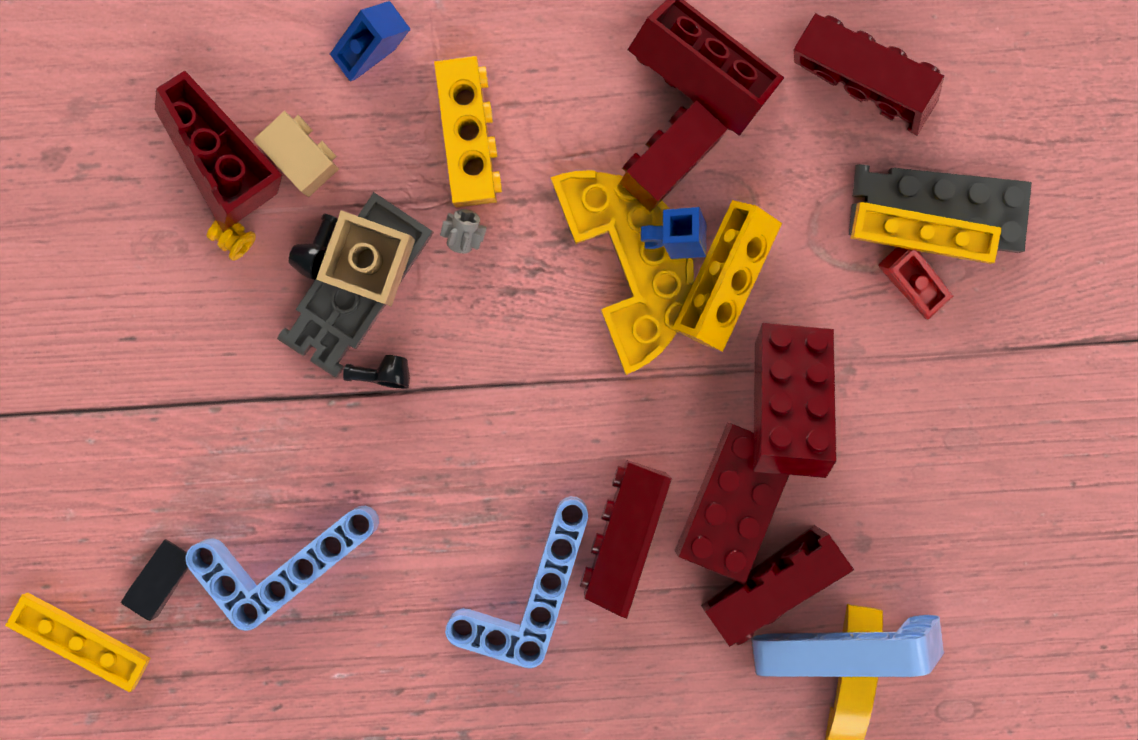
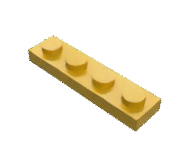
M859 202L856 206L851 239L993 264L996 260L1001 228Z
M28 592L21 595L5 625L129 693L137 686L151 659Z

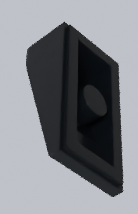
M165 539L131 585L121 604L148 621L158 617L188 570L185 559L187 552Z

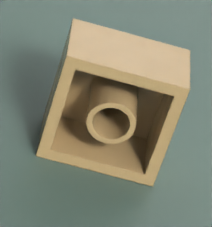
M341 210L316 280L392 307L415 239L406 233Z

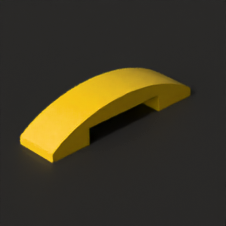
M847 604L842 632H883V610ZM878 677L838 678L834 707H830L825 740H864L873 709Z

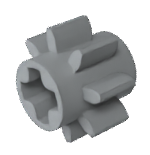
M459 209L455 211L454 215L448 213L446 221H443L440 236L448 238L447 246L452 251L464 254L469 253L472 248L479 249L487 228L486 226L479 225L480 217L475 212Z

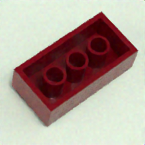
M762 323L755 341L753 472L827 478L836 463L834 329Z
M727 422L675 552L682 559L745 584L789 475L753 472L754 432Z

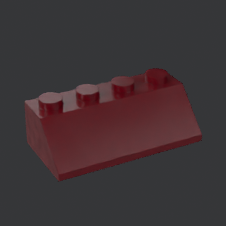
M666 0L647 17L627 49L636 56V59L641 64L653 69L664 78L668 85L679 89L693 103L697 100L728 130L735 132L738 136L742 134L785 78L685 0Z
M626 460L624 467H617L612 486L617 487V491L613 501L607 499L601 520L607 521L603 535L596 533L591 548V553L595 554L596 557L592 568L585 567L580 587L585 588L584 598L626 619L628 618L672 480L666 472Z

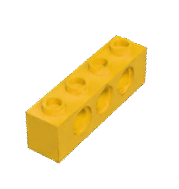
M477 56L434 61L452 203L455 208L496 203V193L502 192L500 172H493L491 158H496L498 155L495 136L488 137L487 123H493L490 101L484 102L482 88H489L486 66L479 67ZM468 90L474 93V99L471 103L460 105L456 102V96L461 91ZM467 125H475L479 128V133L472 140H464L460 137L462 128ZM473 159L480 160L484 164L483 170L475 176L465 173V165Z
M732 200L673 329L698 343L723 352L782 223L756 205Z

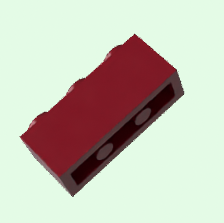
M697 100L688 109L681 106L668 121L671 126L664 133L661 129L655 132L645 144L649 149L642 156L635 153L622 167L625 174L619 184L649 212L704 158L728 130Z

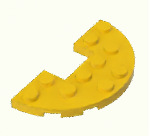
M593 170L573 171L551 177V182L575 244L608 232L633 297L601 309L625 375H628L650 363L661 354L678 333V331L673 329V326L694 283L693 258L671 259L664 246L656 249H645V242H641V227L648 225L663 226V210L670 208L661 201L649 212L619 184L623 176Z

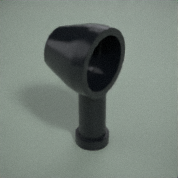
M323 214L321 218L322 223L313 244H296L289 254V264L300 274L312 280L317 278L327 245L338 220L328 214Z
M385 355L378 369L346 364L343 371L344 381L371 382L396 389L409 388L410 373L407 359L404 357Z

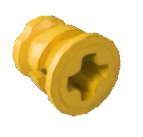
M216 220L212 223L206 235L209 240L217 241L220 249L230 251L229 258L233 261L241 258L250 249L256 238L254 232H244L245 228L239 222L225 232H222Z

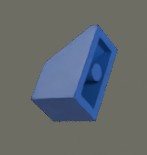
M390 1L360 10L330 52V55L351 82L395 51L411 28Z

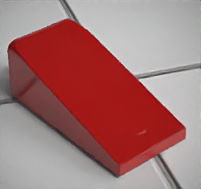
M896 247L878 264L889 280L927 320L954 297L919 251Z

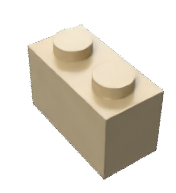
M284 111L253 140L303 194L310 197L339 170L332 162L337 156L323 141L317 145L309 137L313 130L299 115L293 119Z

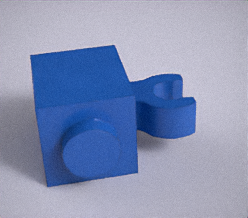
M700 207L663 210V226L648 225L641 227V242H645V249H656L664 246L671 259L706 257L707 223Z

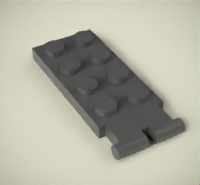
M855 165L852 196L865 198V203L1000 227L1001 234L997 251L1025 252L1032 182L902 168H891L888 174L869 172V165ZM857 204L851 205L850 225L848 234L850 236L852 233Z
M373 192L358 217L406 233L415 239L401 279L402 282L434 232ZM315 280L296 308L301 315L291 330L284 328L277 339L302 356H305L311 346H313L317 350L310 361L337 378L344 368L339 362L349 347L358 348L386 305Z

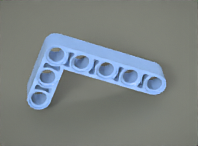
M570 496L560 501L557 506L521 624H515L471 609L462 608L456 610L451 615L446 625V637L451 644L524 668H534L543 662L588 521V510L583 500ZM576 505L582 510V516L577 522L571 523L563 518L562 511L566 506ZM558 539H565L569 541L572 549L567 555L559 556L552 551L551 546L553 542ZM554 573L560 577L561 583L555 589H548L543 586L541 582L542 577L545 574ZM537 607H544L550 612L551 616L545 622H537L531 617L532 610ZM458 620H465L470 623L472 632L467 635H461L454 629V623ZM494 630L500 631L505 635L506 641L501 645H493L488 641L487 634ZM533 641L537 643L540 650L536 655L529 656L521 651L520 646L524 642Z
M359 506L351 510L258 585L255 584L227 547L220 540L214 538L203 540L191 546L185 557L186 565L235 627L243 631L252 630L370 537L378 528L379 516L373 508L368 506ZM360 514L367 518L369 528L366 532L355 529L353 525L355 515ZM327 537H335L339 540L341 544L340 553L334 554L328 551L326 548ZM202 548L211 551L213 555L211 565L202 561L200 556ZM300 559H306L311 562L313 566L312 575L307 576L300 572L298 567ZM223 576H229L234 580V592L227 591L223 587ZM273 581L280 582L284 586V597H278L273 594L271 590ZM245 604H251L256 608L257 619H251L246 616L244 612Z
M935 615L910 617L897 632L771 633L752 637L755 672L759 676L918 677L931 673L944 654L940 617Z

